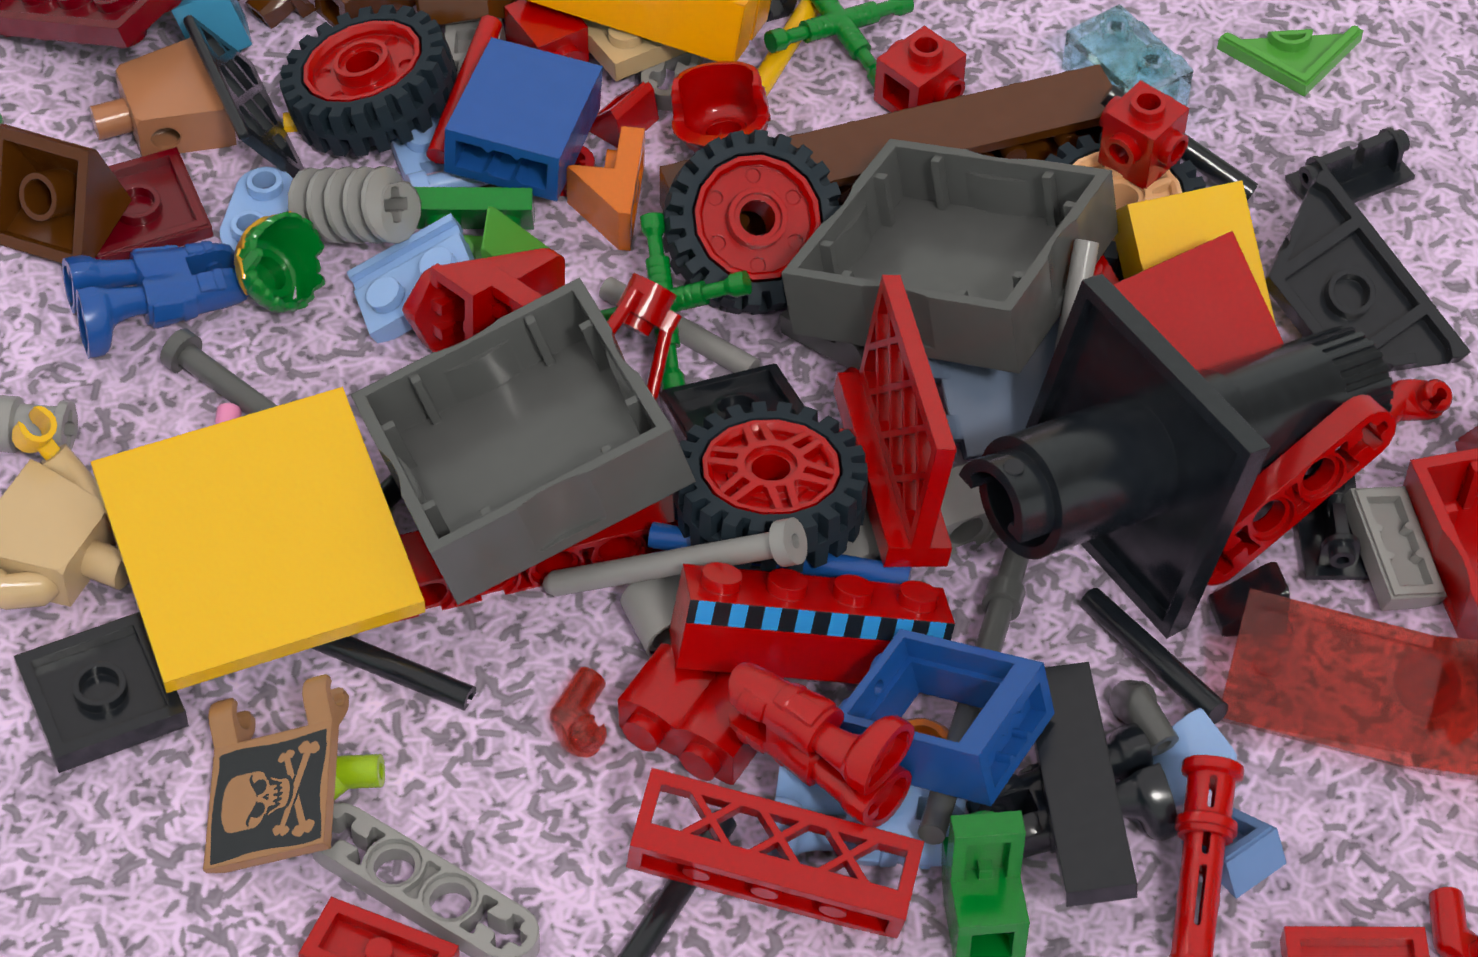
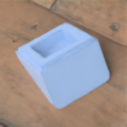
M1202 708L1188 713L1172 727L1179 737L1178 742L1166 752L1153 756V764L1160 763L1166 775L1175 807L1185 802L1187 778L1182 775L1181 768L1182 761L1186 757L1214 755L1237 761L1235 750Z

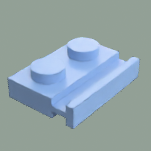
M451 213L412 234L408 240L396 243L347 271L349 279L354 284V294L368 332L377 343L394 340L412 330L402 308L419 277L425 270L437 263L444 265L474 260L469 244L463 237V229Z

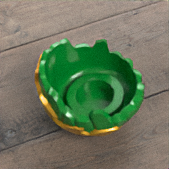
M291 211L263 216L254 221L240 237L234 255L237 280L246 296L249 295L257 304L269 311L279 314L295 312L298 309L306 308L308 303L312 302L315 298L314 291L325 285L324 276L318 274L321 266L317 259L325 246L310 220L302 218L301 215ZM296 287L297 298L293 299L294 290Z

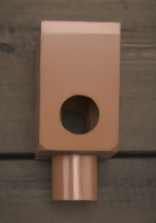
M191 37L120 64L115 70L120 99L89 106L98 140L132 132L141 156L175 147L178 148L179 153H187L237 145L235 130Z

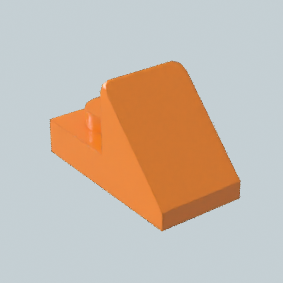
M621 126L618 149H607L604 168L569 165L567 167V203L618 250L631 251L645 167V128Z

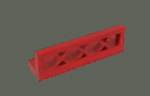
M651 768L632 835L626 868L839 926L897 939L906 921L925 841ZM660 791L688 798L701 820L680 831L653 824L652 819ZM707 804L721 807V809L712 813ZM739 813L754 816L760 821L769 839L750 849L731 845L719 824ZM776 823L784 824L791 827L781 832ZM708 830L714 840L698 835ZM807 831L821 834L827 838L838 857L818 868L804 865L798 861L787 842ZM844 841L858 844V846L849 850ZM777 849L782 858L767 855V853ZM874 850L905 857L898 888L893 889L869 882L856 860ZM845 867L850 877L834 872Z

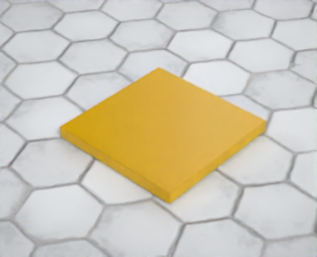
M343 387L90 461L166 694L425 613L424 598Z

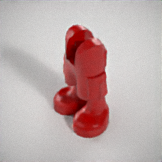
M743 662L732 670L728 685L727 696L730 705L728 706L727 715L729 726L736 732L738 740L762 754L767 753L780 766H784L806 785L813 786L818 784L841 804L847 815L868 827L876 828L887 822L895 814L907 796L912 780L911 772L899 765L906 756L914 738V726L897 715H888L876 720L862 734H854L839 728L844 720V713L829 698L807 689L802 684L791 683L778 674L754 663Z

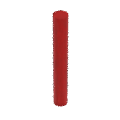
M485 15L481 17L426 152L427 157L435 163L444 164L445 127L491 37L498 39L502 23L494 16Z

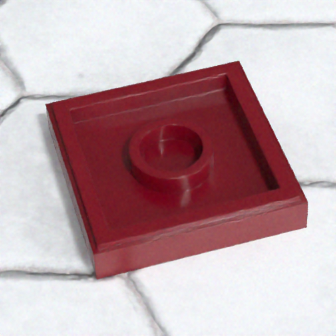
M177 147L108 166L132 201L95 259L124 260L129 259L130 252L136 248L178 245L180 247L188 243L214 237L211 223Z

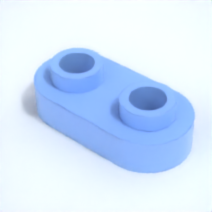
M260 167L245 173L236 184L220 227L221 243L229 244L235 252L241 235L254 221L263 216L289 212L288 192L293 178L286 171L283 172L275 167Z

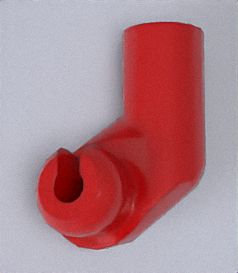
M1418 379L1398 380L1391 385V391H1394V396L1390 402L1392 409L1389 413L1395 417L1396 425L1400 421L1436 419L1449 409L1452 404V391L1444 381L1439 379L1429 381Z

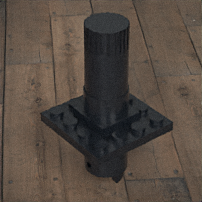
M1103 274L1083 279L1025 429L993 440L984 450L982 457L969 461L963 466L959 476L971 489L979 486L982 505L988 521L1000 540L1011 551L1021 557L1035 560L1081 544L1164 637L1168 639L1189 626L1257 475L1352 397L1369 395L1390 412L1392 409L1390 402L1394 396V391H1391L1393 381L1392 377H1389V366L1382 358L1384 355L1381 350L1376 349V344L1373 340H1368L1363 332H1356L1355 328H1345V326L1332 327L1212 369L1196 370Z

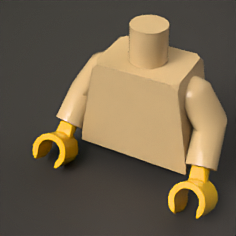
M35 406L29 412V418L40 429L42 436L31 434L26 426L18 421L12 430V442L22 452H39L44 459L41 463L30 459L0 498V608L4 610L46 606L50 602L71 607L91 579L118 590L124 588L129 582L119 549L115 547L117 543L94 476L67 444L58 446L52 437L57 430V421L53 413L45 407Z

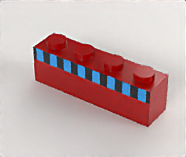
M712 562L705 566L683 564L669 634L675 665L679 669L731 673L737 665L747 662L757 664L783 678L859 684L869 671L874 658L885 650L900 629L951 641L955 622L944 589L933 587L921 581H906L902 584L868 581L863 577L850 574L832 578L803 575L798 571L786 568H779L768 572L737 569L730 564Z

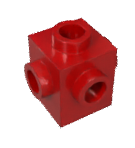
M924 25L904 40L900 39L893 43L885 53L877 58L874 101L888 111L896 112L905 108H913L963 95L965 90L964 77L967 54L961 51L954 43L945 40Z
M1140 80L1124 96L1112 98L1104 108L1099 122L1103 130L1098 163L1123 175V178L1141 189H1147L1183 156L1189 141L1185 131L1190 108Z

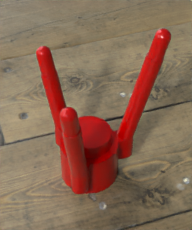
M633 273L616 305L617 308L607 322L614 335L621 325L645 337H649L653 328L659 329L647 381V387L657 401L672 335L682 316L670 310L677 297L674 293L654 281Z

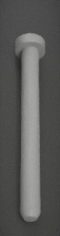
M794 517L775 520L771 524L769 532L554 570L545 576L543 587L547 593L557 597L681 575L683 564L705 566L708 563L721 562L734 566L774 559L782 567L799 565L805 561L807 556V537L798 519Z

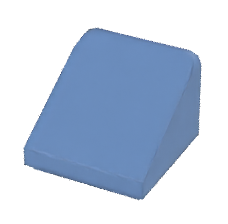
M1233 808L1232 819L1238 823V834L1233 839V843L1225 846L1221 884L1237 899L1287 864L1278 829ZM1202 846L1203 853L1206 852V846Z

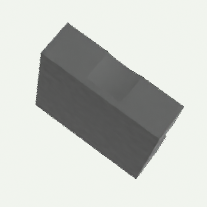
M889 139L855 181L844 204L830 218L821 223L782 271L792 333L865 346L881 276L901 275L927 358L1019 374L1061 315L1074 239L1099 243L1097 263L1119 232L1112 170L1037 159L998 158L975 153L967 149Z
M580 278L499 318L473 337L449 348L433 352L350 394L395 480L431 556L458 605L696 482L671 424L640 374L626 363L611 327Z

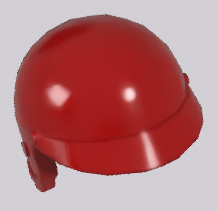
M739 61L705 63L688 68L673 79L671 91L673 133L694 153L702 149L710 141L718 137L723 139L732 132L743 130L744 134H751L754 130L767 131L768 122L771 121L765 87L762 86L759 71L753 65Z

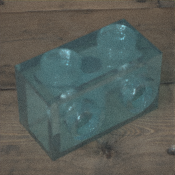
M1120 4L1067 30L1062 69L1064 71L1100 64L1111 84L1116 85L1126 93L1142 80L1187 107L1194 70L1182 56L1174 53L1150 31L1145 23L1138 21Z

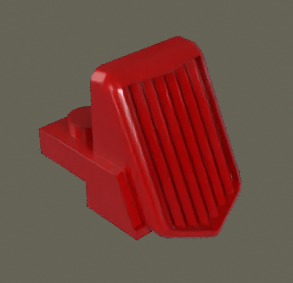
M540 248L444 265L437 263L425 270L419 277L405 301L402 311L422 344L430 349L432 353L473 337L499 318L564 286L565 258L552 249Z

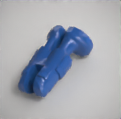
M201 241L185 244L184 247L165 245L136 248L130 252L129 259L101 260L86 255L63 258L62 273L65 292L72 313H77L80 337L88 359L104 356L110 350L113 330L118 323L125 319L143 314L147 326H152L155 329L181 321L187 322L198 317L200 314L228 308L247 300L249 295L246 296L237 280L234 266L235 252L229 244Z

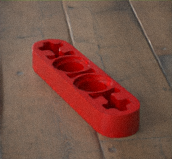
M1369 395L1352 397L1258 474L1207 585L1216 586L1233 578L1382 453L1395 435V417ZM1323 459L1319 469L1312 476L1303 480L1307 470L1314 463ZM1274 500L1270 510L1263 517L1253 522L1257 512L1264 505Z

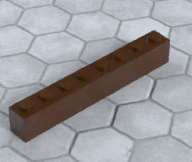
M1097 64L913 108H905L900 111L866 119L850 121L806 133L794 134L788 137L792 138L791 145L799 148L804 144L812 150L813 153L810 158L818 164L821 161L825 163L830 170L827 178L830 183L837 182L841 191V195L838 198L840 206L848 198L855 181L889 139L967 149L975 153L998 158L1045 160L1050 154L1057 156L1058 147L1067 142L1076 148L1078 137L1090 134L1093 141L1098 143L1100 133L1103 130L1099 122L1105 108L1100 102L1112 84L1101 65ZM688 160L660 166V206L662 210H664V201L675 176ZM752 211L740 213V223L749 234L761 235L766 233V225L760 215Z

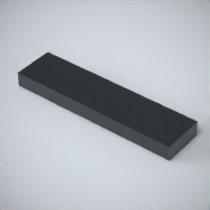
M1089 662L1045 667L1055 714L1035 741L1034 747L1066 907L1137 898V879Z

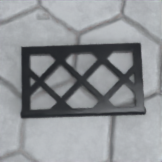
M192 15L184 17L183 23L239 140L281 171H286L294 178L304 167L287 132L284 130V126L253 63Z

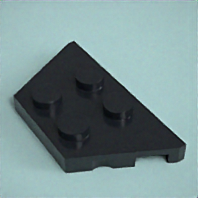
M1326 167L1319 172L1312 181L1265 276L1269 294L1303 337L1337 326L1353 327L1356 332H1363L1368 340H1373L1376 344V349L1381 350L1384 355L1382 358L1390 369L1388 372L1456 363L1464 359L1471 353L1469 348Z

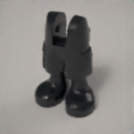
M1136 723L1116 728L1109 736L1107 747L1114 779L1120 780L1116 783L1123 818L1138 819L1144 831L1153 839L1163 841L1177 836L1178 834L1175 830L1177 811L1174 799L1160 763L1153 764L1152 749L1146 734ZM1038 762L1020 770L1018 775L1013 774L992 806L966 801L968 814L985 810L993 812L1021 810L1026 831L1023 858L1049 851L1051 854L1056 853Z

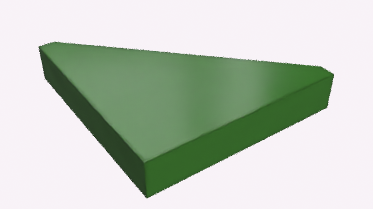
M1354 25L1344 34L1312 35L1313 29L1269 31L1267 38L1240 39L1227 32L1219 38L1217 49L1305 97L1361 42L1364 30Z

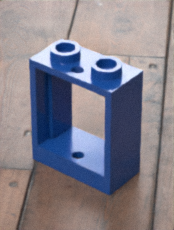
M900 629L885 650L874 658L869 671L850 697L844 699L838 707L844 713V720L839 728L854 734H862L872 723L884 716L897 715L902 717L919 693L983 708L959 743L915 732L912 744L899 765L911 772L912 786L987 806H992L1055 714L1044 662Z

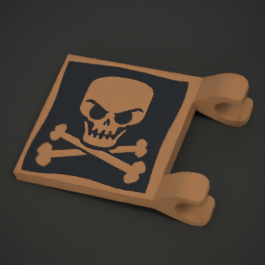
M324 674L312 677L303 683L302 697L308 722L307 726L251 739L255 732V718L249 711L237 713L238 703L234 698L221 700L210 706L208 719L214 745V757L203 866L204 872L227 873L331 849L339 725L348 711L349 695L343 688L331 689L332 680L329 675Z

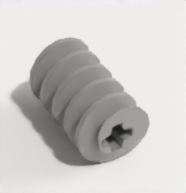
M361 166L357 169L351 167H342L340 169L324 167L316 169L311 167L299 171L293 178L288 192V209L292 213H297L302 218L310 220L313 223V228L318 231L323 244L329 242L339 244L347 242L357 244L365 242L376 244L383 242L401 243L408 240L417 228L421 216V200L417 190L409 182L403 181L401 175L391 167L379 166L371 168Z

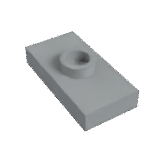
M1406 487L1350 488L1342 498L1341 503H1345L1347 519L1353 535L1360 540V555L1381 611L1419 609L1440 605L1447 597Z

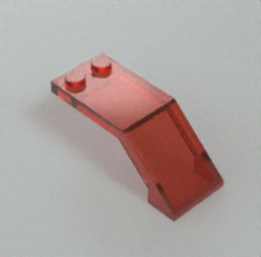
M1250 588L1222 694V699L1229 706L1227 714L1221 720L1222 722L1425 774L1478 781V640L1434 636Z

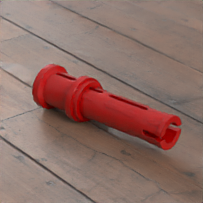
M1193 755L1186 757L1182 761L1181 768L1182 775L1187 778L1184 811L1176 816L1175 830L1178 837L1183 840V850L1176 894L1172 949L1169 957H1213L1225 846L1233 843V839L1238 834V823L1232 819L1235 788L1236 784H1239L1244 779V766L1237 761L1225 757ZM1209 790L1212 791L1210 807L1207 804ZM1202 846H1206L1205 853L1202 852ZM1201 876L1202 887L1198 923L1196 925L1194 923L1198 879Z

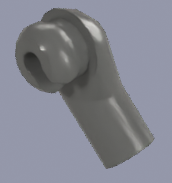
M1123 680L1114 686L1109 700L1113 715L1125 724L1136 723L1144 731L1150 742L1153 756L1166 752L1178 742L1179 737L1157 703L1156 693L1150 684L1144 681Z

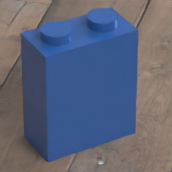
M491 37L445 127L444 172L499 187L532 188L533 196L557 202L567 181V167L575 164L600 110L603 66Z

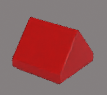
M643 81L617 95L598 112L589 132L618 148L621 126L645 128V131L659 120L654 88L649 81L646 83Z

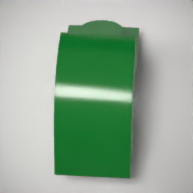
M985 810L971 814L950 816L949 837H945L942 842L941 864L943 899L953 957H1025L1030 921L1021 882L1026 837L1021 810L1005 812Z

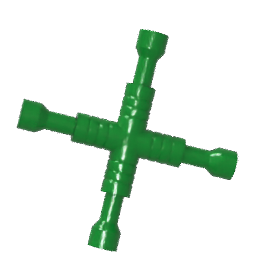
M810 0L821 16L801 21L798 27L792 29L776 28L765 32L764 42L770 53L786 50L791 43L803 40L805 43H810L836 35L851 58L860 61L867 71V80L875 89L876 59L870 52L871 45L859 28L878 23L880 17L890 14L902 16L911 13L914 9V1L888 0L877 4L874 1H869L844 9L838 0Z
M652 212L640 216L641 232L647 238L649 258L645 260L647 278L677 296L670 310L676 313L708 305L710 299L726 295L737 298L752 293L751 280L746 270L731 273L725 280L710 284L698 281L673 288L670 258L664 255L662 240L666 229L664 214ZM617 307L600 310L606 321H608ZM678 325L672 335L661 383V391L686 385L685 375L678 365L677 348L681 346ZM654 328L655 343L659 333V329Z

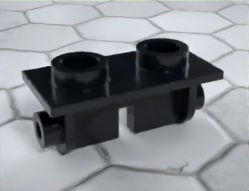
M1391 127L1380 130L1378 135L1360 141L1355 149L1347 146L1321 157L1312 156L1308 158L1305 166L1296 172L1285 175V181L1303 200L1312 181L1319 172L1327 167L1353 202L1356 203L1415 179V174L1402 161L1404 152L1410 148V141L1404 130H1394Z
M1320 459L1310 467L1308 475H1304L1303 480L1312 476L1319 469L1323 459ZM1355 475L1297 523L1305 580H1370L1360 555V540L1353 535L1347 519L1345 503H1341L1342 498L1349 489L1356 488Z

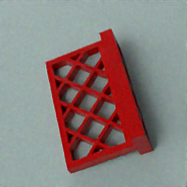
M882 275L859 372H837L833 393L844 430L849 429L854 434L856 446L861 445L865 452V463H867L868 467L866 508L883 567H947L953 547L941 512V506L957 448L901 275Z

